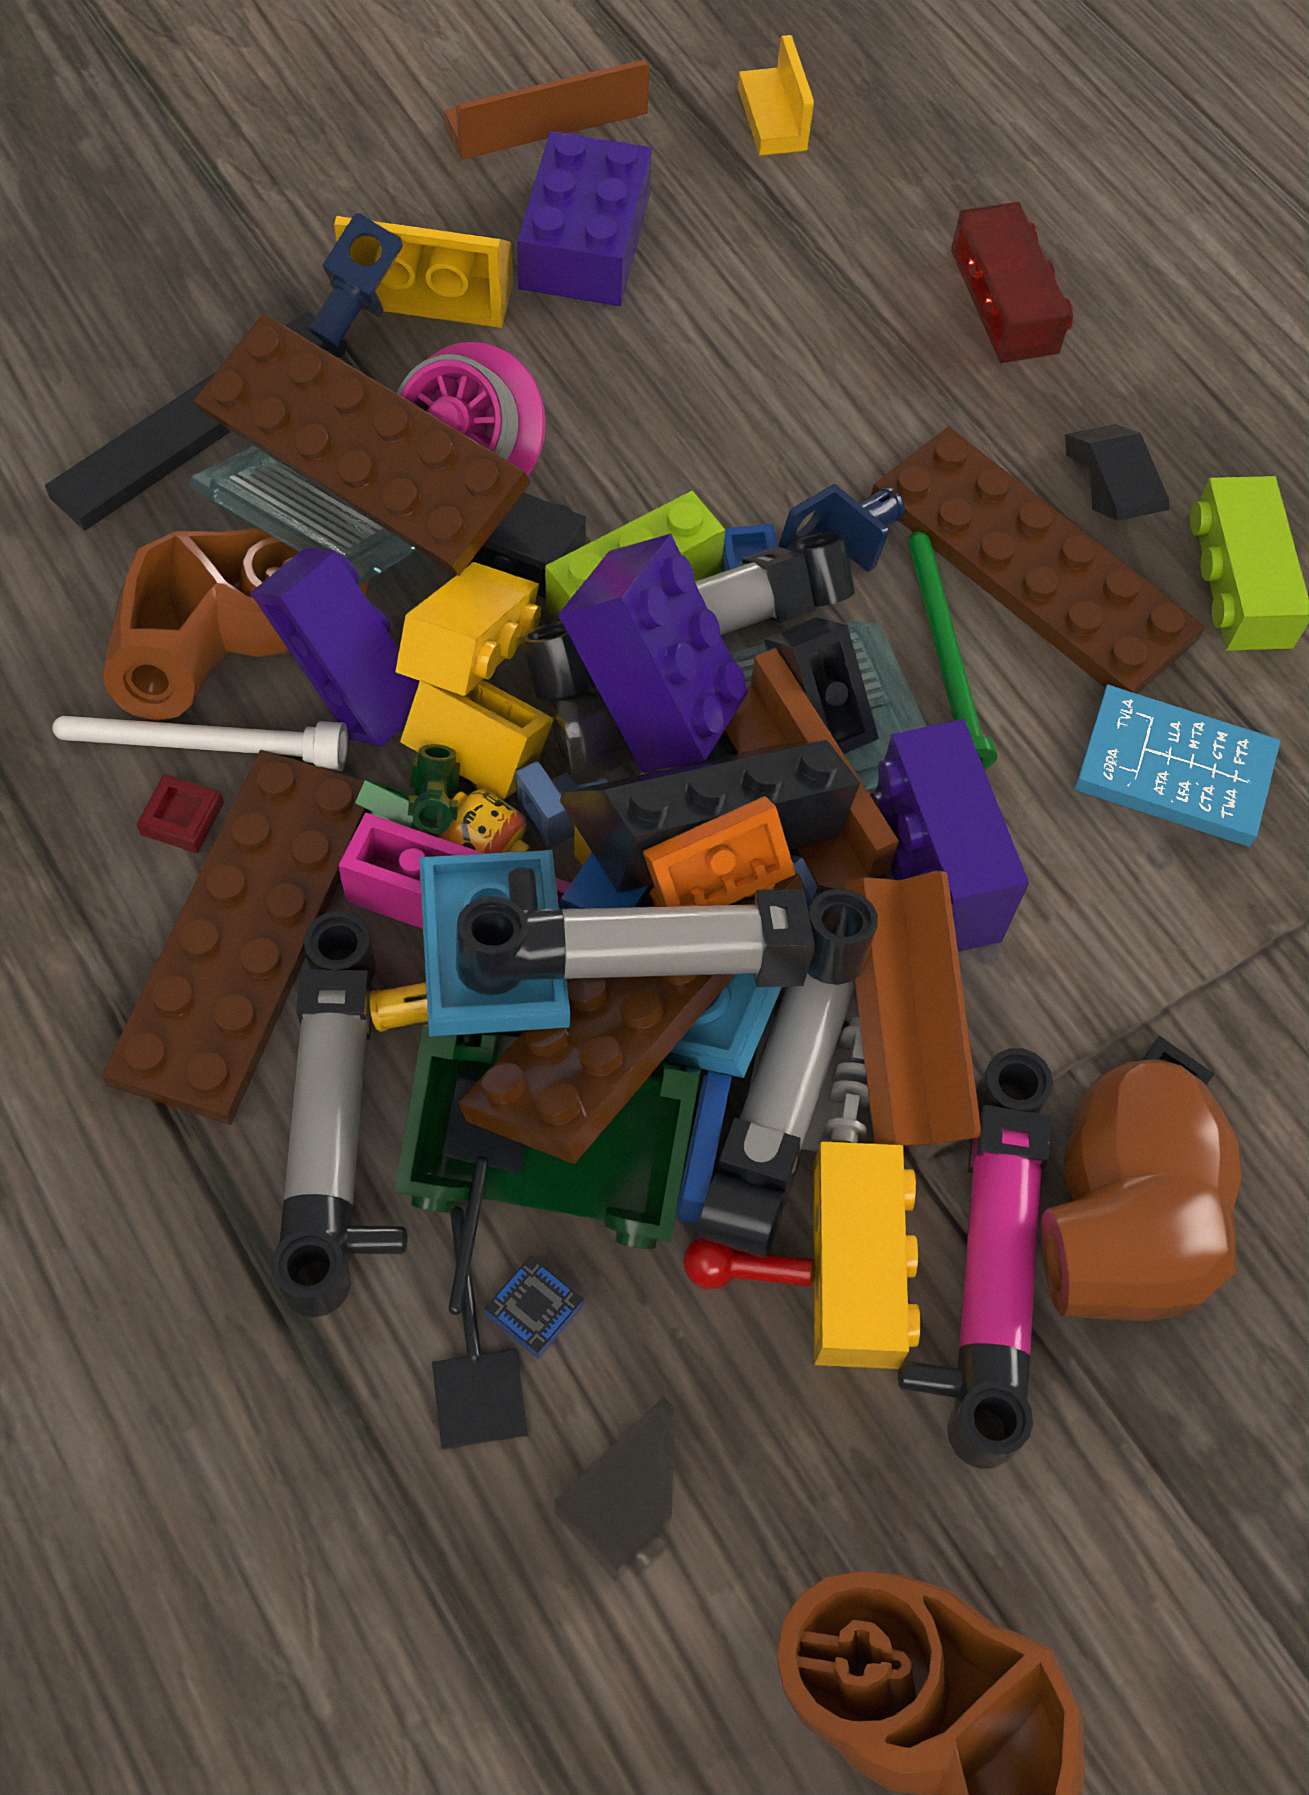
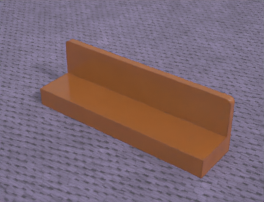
M639 60L461 103L455 108L444 110L445 128L461 160L547 139L550 131L571 133L648 113L650 67L646 60Z
M774 648L754 656L751 686L746 687L748 694L723 732L735 754L778 744L828 740L860 782L840 837L795 848L794 851L797 856L803 857L818 887L819 885H824L835 889H844L843 882L861 877L876 878L889 872L899 840L778 650Z
M933 871L903 880L861 877L843 882L844 889L859 893L869 900L878 915V926L865 967L860 976L855 979L874 1144L914 1147L980 1137L981 1126L948 874L945 871Z

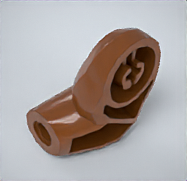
M858 1571L828 1576L800 1594L783 1621L778 1646L777 1661L783 1692L801 1722L840 1752L853 1769L887 1790L914 1795L1082 1794L1084 1781V1716L1051 1648L1017 1632L993 1624L951 1590L904 1575Z

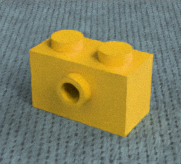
M484 680L478 683L466 696L419 681L400 743L416 752H419L420 747L430 744L443 745L453 749L456 752V762L460 763V776L471 781L477 790H489L494 795L506 800L517 791L516 771L539 761L554 718Z

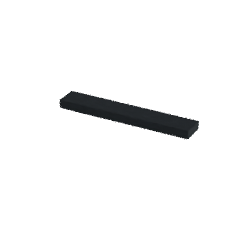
M306 311L285 325L337 358L345 354L343 339L340 342L339 348L334 349L309 332L307 327L315 319V316L309 311ZM215 373L47 483L45 488L49 498L77 525L86 531L230 433L229 429L203 414L193 402Z

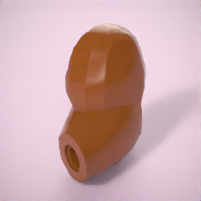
M264 528L224 532L175 531L138 548L118 596L103 672L107 693L123 710L133 716L154 721L179 717L193 704L210 674L232 652L255 658L289 654L290 651L250 593L303 548L336 549L313 536ZM345 549L346 552L344 553L336 550V552L345 556L356 569L359 576L357 584L367 598L370 578L365 565L349 550Z
M1158 1059L1126 1062L1099 1076L1076 1104L1070 1128V1138L1065 1148V1182L1074 1201L1050 1207L1043 1213L1042 1259L1050 1297L1060 1316L1145 1322L1185 1316L1199 1307L1236 1274V1229L1233 1209L1242 1181L1237 1138L1223 1109L1205 1083L1181 1065Z

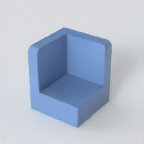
M536 761L516 771L517 803L547 849H550L574 836V823L560 803L562 792L606 783L608 780L602 778L593 783L581 767H576L551 780L540 763Z

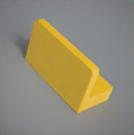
M792 35L781 36L777 68L739 72L738 91L759 156L807 151L814 100Z

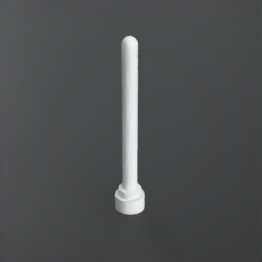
M61 716L54 721L52 726L53 733L61 740L256 754L263 750L276 755L303 757L304 763H312L314 766L338 772L344 770L348 751L347 726L342 722L319 721L316 727L307 726L304 732Z

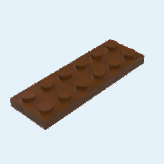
M264 313L193 401L203 414L458 576L461 575L531 483L524 470Z
M949 426L873 485L871 496L883 487L893 488L892 494L883 499L882 502L899 493L905 507L903 517L898 520L913 533L922 531L928 535L932 548L1105 688L1108 684L1136 694L1140 693L1196 643L1205 628L1197 619Z
M263 750L259 751L101 1075L107 1086L228 1125L232 1124L306 958L304 936L307 927L315 918L326 913L341 880L338 865L364 814H370L371 812L355 804L364 780Z
M796 873L776 883L771 890L803 889L800 874ZM651 894L640 907H656ZM745 897L730 905H753L755 897ZM736 974L572 979L567 984L570 1027L525 1030L458 1102L466 1122L575 1164Z

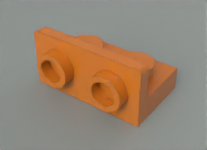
M766 796L643 851L655 886L650 891L656 907L730 905L745 897H755L756 890H771L776 883L796 874L776 806Z

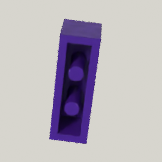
M303 548L250 594L337 722L346 724L348 738L381 747L406 724L419 680L395 672L399 648L389 634L391 631L390 623L381 610L368 602L357 584L359 576L351 562L345 556L336 552V550Z

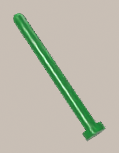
M917 531L911 534L908 547L954 721L965 720L983 768L987 769L998 758L995 744L991 738L982 735L930 537L922 531Z

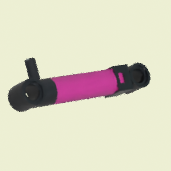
M1009 1048L997 1053L989 1062L976 1087L981 1135L978 1138L970 1139L967 1172L973 1173L958 1368L904 1360L900 1363L898 1371V1386L901 1389L955 1398V1407L947 1425L949 1443L959 1458L966 1464L979 1469L995 1468L1007 1462L1028 1440L1033 1427L1032 1409L1027 1398L1041 1171L1049 1161L1051 1115L1039 1113L1051 1094L1053 1079L1051 1070L1046 1062L1036 1053L1023 1048ZM1010 1083L1016 1085L1022 1090L1026 1100L1009 1098L1003 1093L999 1084ZM987 1410L997 1415L1004 1425V1440L993 1441L979 1433L974 1424V1411Z

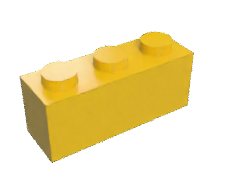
M473 562L464 569L460 576L456 575L406 614L395 672L466 696L483 679L489 680L496 667L505 658L511 659L517 647L522 643L521 637L523 634L538 627L541 618V606L535 605L539 583Z
M820 1142L813 1162V1259H815L814 1365L898 1369L900 1363L904 1361L909 1353V1347H917L919 1344L918 1304H908L907 1278H915L917 1273L918 1244L915 1235H906L905 1210L912 1211L915 1204L916 1179L913 1169H904L903 1145Z

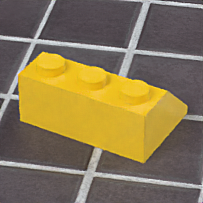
M336 216L334 226L337 241L352 218ZM373 221L400 238L403 244L401 251L375 290L384 311L502 328L514 282L512 242L496 238ZM362 236L356 239L350 248L351 259L361 266H370L376 263L382 253L380 242L370 236Z

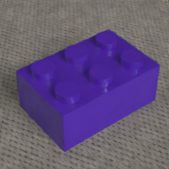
M550 131L517 239L519 290L615 306L622 305L650 197L652 147L580 136L574 133Z
M672 534L611 550L571 597L558 616L642 773L705 761L748 694L744 673L740 666L733 661L720 635L718 620L715 614L708 610L694 581L691 564L686 557L681 555Z
M960 719L892 733L885 759L880 761L878 765L879 780L875 793H871L870 796L899 840L891 866L893 878L895 880H903L933 871H945L948 874L958 952L1002 942L1029 885V881L965 720Z

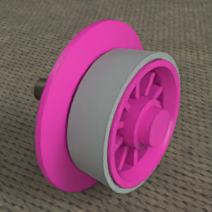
M463 342L453 344L437 351L427 360L417 365L401 383L397 391L398 395L516 465L529 476L538 461L544 442L545 411L543 400L534 378L528 369L512 354L497 346L486 343Z

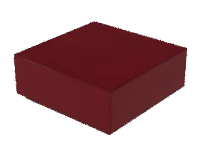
M163 774L136 825L141 836L198 854L224 801L219 791Z

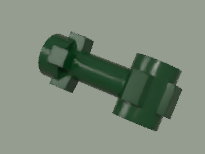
M437 744L422 746L419 748L418 758H413L410 787L415 788L414 795L409 796L408 816H413V822L421 832L430 835L444 832L450 826L451 821L457 818L458 800L451 798L452 792H457L460 763L456 762V752L447 746Z

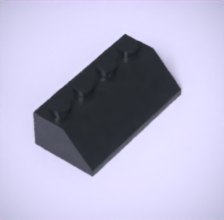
M828 740L778 744L565 791L561 794L560 803L617 892L621 893L654 884L643 854L644 850L764 796L776 806L789 850L838 838L842 832L860 782Z

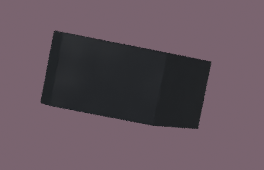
M1114 424L1065 434L1066 456L1090 465L1092 510L1117 521L1169 510L1168 495L1141 433Z

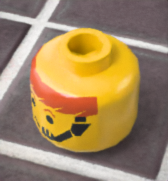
M486 789L475 790L469 795L463 791L457 793L453 798L458 800L456 820H452L450 826L444 832L436 834L441 839L485 854L525 852L530 849V846L521 840L526 832L527 825L524 815Z

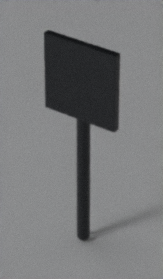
M457 1076L455 1079L441 1156L473 1163L475 1166L448 1307L449 1312L453 1315L460 1314L463 1309L488 1167L517 1174L521 1173L526 1146L466 1122L458 1102L478 1081Z
M458 1206L452 1208L450 1212L456 1264L465 1220L464 1211ZM470 1266L462 1309L467 1357L432 1362L442 1449L528 1436L517 1349L481 1354Z

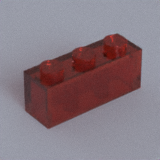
M1020 202L960 210L951 252L1000 364L1060 354L1066 332L1070 330L1073 324L1072 305L1067 297H1063L1055 280L1054 266L1049 259L1045 258L1038 243L1036 227L1032 222H1028Z

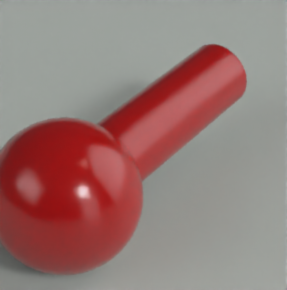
M698 1237L688 1245L683 1258L686 1275L695 1285L703 1289H719L727 1285L733 1278L812 1287L814 1283L815 1259L768 1254L766 1259H762Z

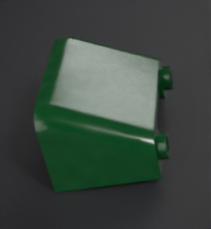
M428 1025L423 1026L394 1188L395 1193L411 1195V1205L413 1207L435 1212H451L454 1201H466L469 1199L475 1164L441 1156L455 1079L457 1076L478 1081L521 1033L507 1031L429 1037ZM662 1061L575 1164L526 1145L521 1173L517 1174L488 1167L483 1199L604 1221L605 1227L616 1231L615 1242L629 1247L655 1249L657 1240L671 1242L701 1069Z

